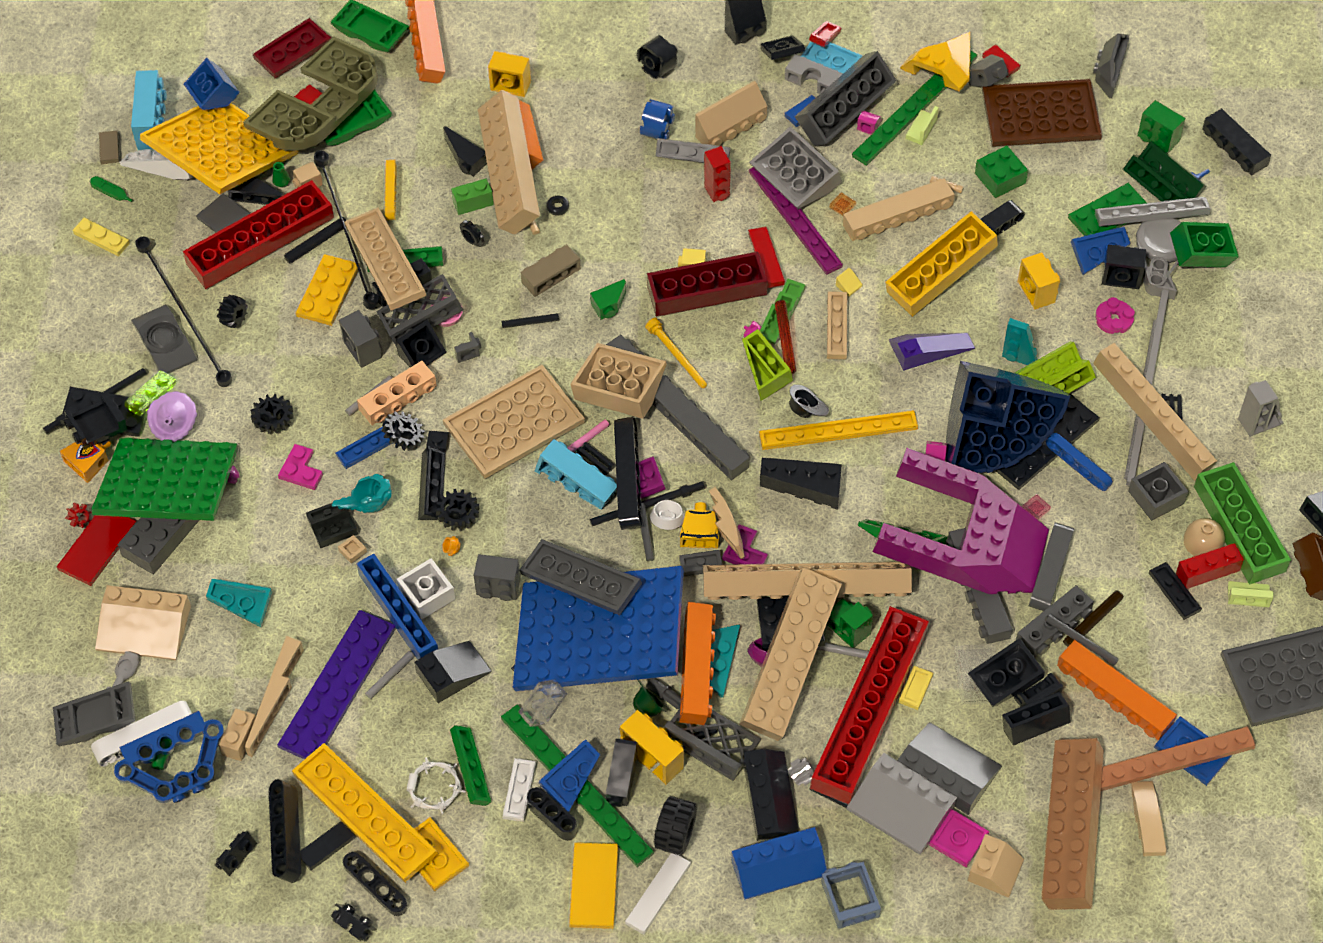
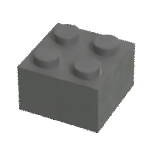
M357 310L339 319L343 342L361 368L381 359L380 351L382 347L378 341L380 339L379 333L376 329L371 328L370 320L366 315L363 316L360 310Z
M1165 462L1132 478L1128 490L1151 521L1185 504L1188 490Z
M478 554L473 575L476 595L482 598L496 597L503 601L517 600L521 581L519 559Z

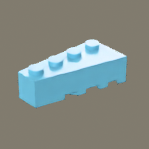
M555 439L542 452L534 470L538 474L544 472L549 475L548 479L554 483L556 481L563 483L564 489L569 492L575 493L577 491L580 498L601 510L617 490V484L611 477L603 475L596 466L588 464L579 454L573 453L567 449L564 443L558 442Z

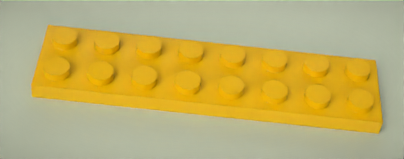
M325 743L292 770L293 775L404 883L437 855L436 849Z

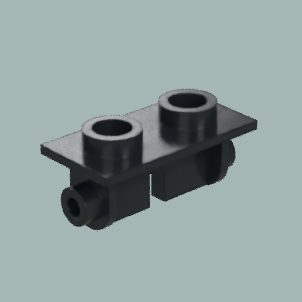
M242 831L241 834L238 833L229 845L231 850L225 849L216 859L214 865L219 870L223 869L230 877L257 845V842L248 831Z
M335 904L339 910H334L331 914L333 921L345 930L351 923L352 927L348 932L359 941L363 940L366 942L370 938L369 931L377 930L372 926V920L364 915L361 917L355 913L356 909L350 904Z

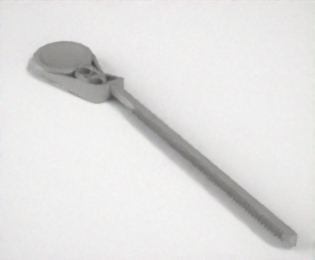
M1174 218L1144 221L1140 224L1136 233L1137 248L1146 249V256L1152 259L1149 267H1147L1145 261L1143 273L1145 290L1149 295L1160 297L1157 318L1153 320L1143 374L1151 385L1167 298L1174 300L1177 292L1171 277L1177 270L1179 263L1170 232L1181 222ZM1176 261L1170 271H1168V262ZM1137 414L1135 416L1124 475L1128 487L1130 486L1131 479L1136 474L1145 424Z

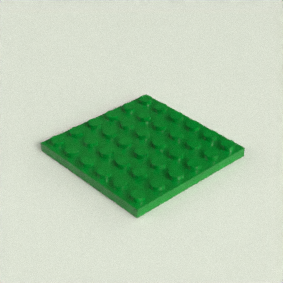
M120 438L92 506V515L214 521L238 450L237 443L189 440L173 442L169 439L161 441L149 438Z

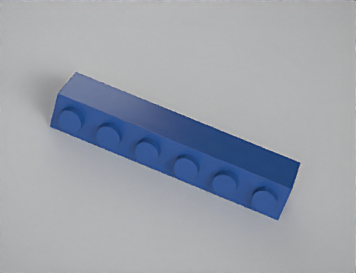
M372 554L357 562L360 578L392 624L395 625V628L417 660L432 651L438 650L437 642L376 555Z

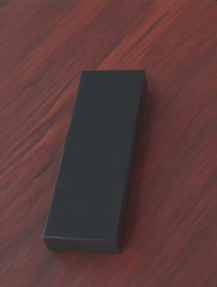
M1167 562L1149 570V575L1183 620L1201 612L1202 608Z
M340 821L300 851L301 860L312 871L357 836Z

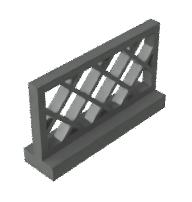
M443 274L422 285L425 293H427L424 299L420 298L417 301L411 302L408 308L400 307L392 310L391 318L383 316L391 311L388 305L376 311L395 346L398 338L423 321L428 320L433 328L464 310ZM444 282L441 289H434L436 285ZM432 293L439 294L436 300L430 299ZM444 295H451V296L445 298L444 300H442V298H443ZM415 303H422L420 309H413ZM427 304L433 305L425 310ZM399 312L405 313L403 319L396 318ZM410 314H417L412 318L408 319ZM394 323H399L398 326L392 328Z
M679 708L671 721H668L664 726L668 737L673 741H678L683 746L685 753L734 781L743 767V751L755 750L761 739L712 710L711 717L715 719L716 724L706 725L705 723L702 726L692 727L691 724L686 723L688 728H680L675 725L676 721H680ZM722 728L732 729L734 735L724 736ZM718 729L720 737L710 738L708 730ZM704 731L706 739H698L694 736L693 732ZM747 738L753 743L751 746L742 747L740 739ZM736 740L738 748L728 749L726 741ZM722 742L723 750H716L712 747L711 743ZM740 753V762L738 763L731 759L730 754Z

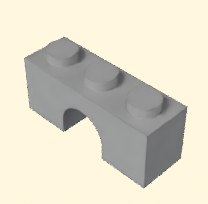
M796 54L785 68V80L801 86L808 79L817 80L818 94H821L843 74Z

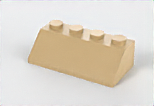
M753 81L695 114V137L701 144L720 146L728 139L732 140L737 134L749 130L751 126L761 123L767 118V105L757 83Z

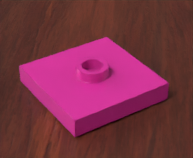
M952 809L931 839L929 846L967 868L979 850L985 834L989 835V831Z

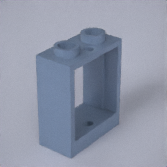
M851 862L843 868H830L822 873L821 884L838 929L880 917L881 908L864 862ZM859 877L869 904L840 912L830 885Z

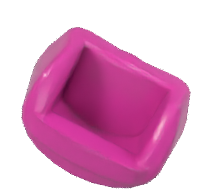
M752 321L749 327L745 325L744 338L757 329L760 331L761 326L756 321Z

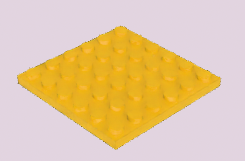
M232 103L225 107L202 110L198 105L140 134L142 142L218 194H222L272 168L274 163L283 162L298 154V150L284 151L273 146V141L244 128L243 122L250 115Z

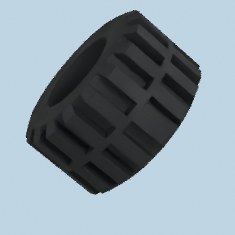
M669 796L666 799L655 830V849L679 856L685 852L695 824L697 814L696 803L674 796Z

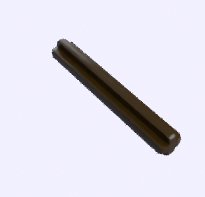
M1115 590L1074 630L1085 636L1124 598L1123 594ZM1066 636L1063 643L1068 647L1074 639Z

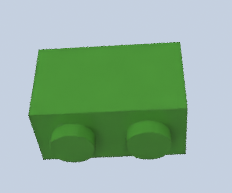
M487 178L451 188L453 204L458 215L494 205L492 190Z

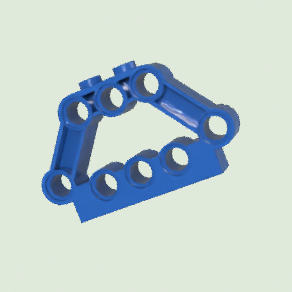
M197 711L122 745L119 748L124 759L115 765V777L121 783H130L153 795L159 803H168L172 800L173 803H177L185 799V794L192 791L194 794L205 790V785L209 784L214 778L213 765L219 741L224 733L223 725L214 719L204 722L200 711ZM212 726L217 727L219 733L216 736H209L207 734L208 728ZM183 730H189L192 736L184 740L180 737V733ZM204 735L198 763L194 770L189 773L185 771L179 772L175 775L174 780L169 782L161 781L134 767L139 763H151L156 758V755L161 753L165 755L171 754L176 746L180 744L190 745L196 737ZM163 739H170L172 745L167 749H163L160 747V742ZM143 748H150L152 754L148 758H143L140 756V751ZM122 767H130L132 771L129 776L122 777L119 774ZM201 768H207L210 771L209 776L206 778H200L197 773ZM186 777L190 780V783L187 787L182 788L178 786V780ZM162 786L170 789L169 794L165 797H161L157 793L158 789Z

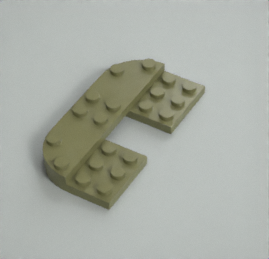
M332 37L300 68L302 74L330 87L311 105L277 89L243 122L244 128L273 141L274 147L284 151L302 150L317 146L376 88L378 82L377 69L373 57L368 52L337 37Z

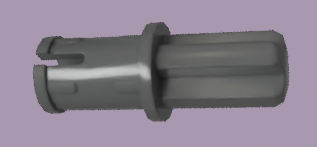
M656 678L649 679L646 688L657 694L661 701L665 700L676 709L680 708L681 697L672 691V687L664 685Z

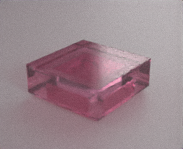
M1037 494L1022 505L1023 508L1038 520L1051 509V506Z

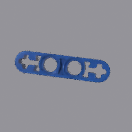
M1052 433L1047 438L1046 445L1091 484L1102 491H1106L1112 485L1113 481L1106 472L1061 435Z

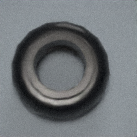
M556 195L548 199L546 208L550 214L560 216L568 211L569 202L565 197ZM555 203L562 204L561 207H554L553 205Z

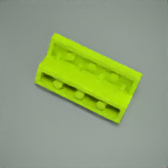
M1071 341L1015 372L1016 374L1054 386L1067 394L1096 378L1090 361L1080 358L1075 343Z

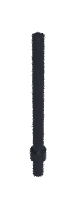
M142 368L103 392L108 391L110 394H115L147 375V372ZM62 414L56 417L55 421L42 428L46 435L58 427L62 428L65 426L60 421Z
M703 481L689 486L686 484L680 486L677 490L641 501V503L645 504L646 509L655 506L663 500H672L681 496L682 498L691 495L690 493L705 489ZM618 510L589 519L591 526L618 518Z

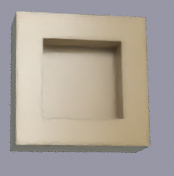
M354 535L338 546L339 552L350 563H353L367 552L366 547Z

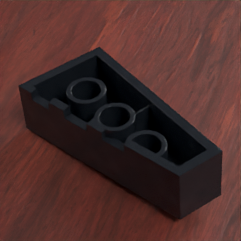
M762 457L760 487L783 494L795 495L796 498H805L814 501L816 504L828 505L838 510L842 464Z

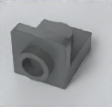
M473 332L469 333L470 342L461 343L454 347L458 363L480 356L479 349L482 348L478 337L475 338Z

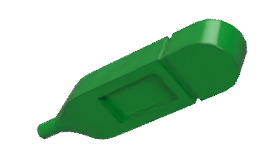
M98 176L90 179L92 188L116 200L133 202V199L129 198L122 188Z

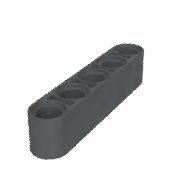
M1054 523L1028 607L1045 611L1050 607L1073 535V527Z

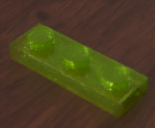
M160 370L125 401L124 407L142 416L154 400L166 394L174 387L176 379Z

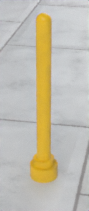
M657 318L650 319L645 325L647 331L658 336L700 388H706V381L663 332L662 323Z

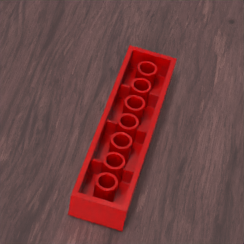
M311 180L184 250L183 254L186 265L206 290L333 219L332 204Z

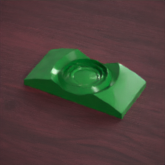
M349 0L330 21L331 25L345 36L357 38L364 41L371 48L384 52H390L409 30V25L355 0Z
M374 89L324 141L327 146L345 143L362 131L373 130L379 127L392 116V113Z

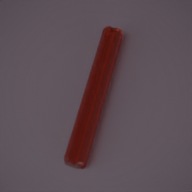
M778 300L775 303L783 361L791 369V374H794L796 372V364L785 300Z

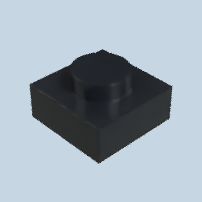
M429 431L426 448L432 447L446 452L449 432Z

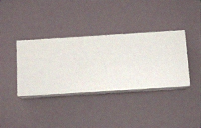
M514 759L502 816L503 819L524 822L528 805L527 793L531 789L536 761Z

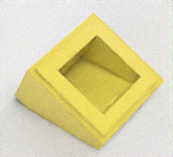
M850 268L836 278V286L841 291L847 292L849 297L863 286Z

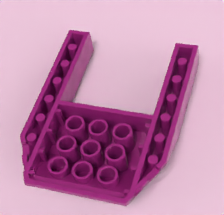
M906 448L896 477L972 504L961 544L958 550L883 522L872 552L987 594H997V592L1006 591L1008 594L1017 592L1032 593L1049 529L984 475Z

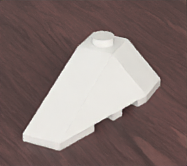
M150 149L128 153L120 161L121 166L170 179L189 180L193 177L157 151L151 152Z

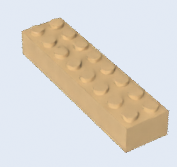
M501 90L478 109L498 228L512 234H517L537 219L540 213L519 99L517 96Z
M804 567L798 572L739 725L777 741L783 738L842 585L841 583Z

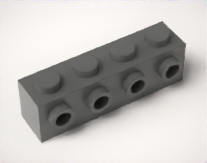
M1075 585L1017 633L1016 640L1020 638L1034 657L1038 654L1041 656L1048 650L1051 643H1058L1064 635L1063 632L1044 621L1046 616L1050 614L1070 628L1075 629L1079 620L1082 618L1086 619L1093 612L1094 601Z

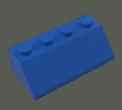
M815 827L731 851V862L744 900L821 878L822 873L827 870L822 846Z

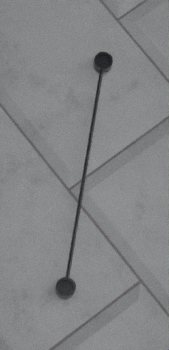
M317 151L314 153L313 161L317 167L323 169L366 292L363 297V305L367 309L372 310L377 307L379 297L374 292H368L325 169V166L328 164L329 155L325 151Z
M144 236L139 237L135 241V245L138 252L147 253L148 257L150 258L151 262L153 263L163 282L167 286L168 290L170 291L171 295L173 296L174 300L176 301L177 305L179 306L180 310L182 311L183 315L185 316L186 320L188 321L189 325L191 326L192 330L194 331L195 335L197 336L198 340L200 341L210 360L217 369V384L221 387L229 386L232 383L231 373L228 370H220L217 366L216 362L214 361L213 357L211 356L210 352L208 351L207 347L205 346L204 342L202 341L201 337L199 336L198 332L196 331L186 312L182 308L181 304L179 303L178 299L176 298L175 294L173 293L172 289L170 288L169 284L167 283L166 279L164 278L154 259L150 255L149 251L152 247L150 239Z

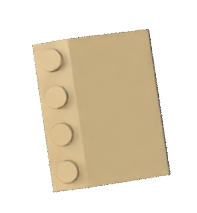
M597 343L570 384L574 399L643 419L653 404L667 363L660 359Z
M107 585L101 604L95 650L121 654L128 651L139 656L176 660L191 608L188 596Z

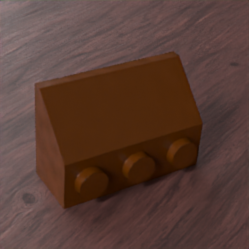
M1312 532L1292 544L1295 550L1294 556L1300 565V574L1305 579L1307 585L1306 591L1308 595L1322 601L1323 537Z

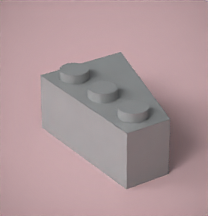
M1266 380L1254 382L1248 386L1238 417L1249 437L1284 424L1281 419L1282 414L1279 411L1278 397Z

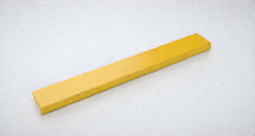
M913 410L759 431L762 450L918 430V424Z

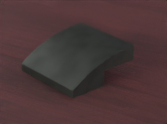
M332 503L306 512L307 519L320 549L350 538L353 535H358L349 509H339L337 506L332 507Z

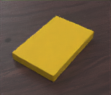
M431 817L414 828L437 851V855L418 871L434 892L469 867L467 860Z

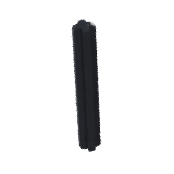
M340 218L285 253V260L291 264L341 231L343 226Z

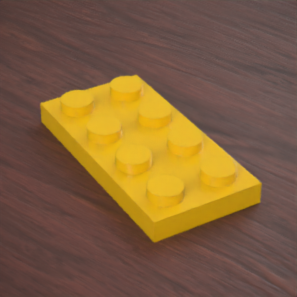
M324 254L296 311V317L332 326L358 272L356 263Z

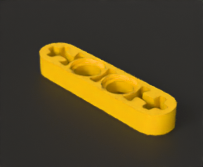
M395 159L386 160V220H396L395 186L397 167Z

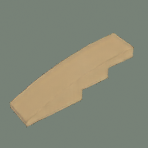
M714 487L709 490V493L715 504L712 509L718 519V522L715 524L723 539L742 559L744 558V550L737 524L725 499Z
M1153 781L1131 783L1135 821L1138 825L1143 856H1165L1164 832Z

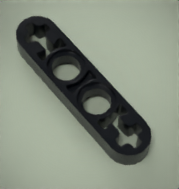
M349 852L344 856L343 866L346 872L390 914L401 916L407 911L406 898L360 854ZM349 860H356L357 865L361 869L358 871L354 865L349 864ZM367 872L374 875L373 879L369 882L362 880L363 874ZM384 886L389 891L385 896H379L376 893L377 889ZM391 897H393L396 903L401 902L402 907L400 909L398 907L394 908L393 902L390 900Z

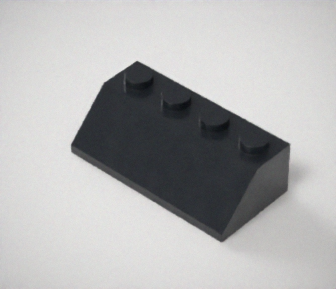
M765 748L743 751L742 761L756 841L775 839L799 832L785 752Z

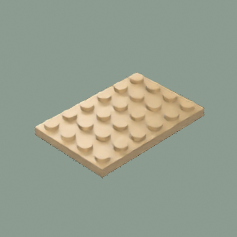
M543 365L443 419L444 426L484 479L548 444L553 439H557L585 423V418Z

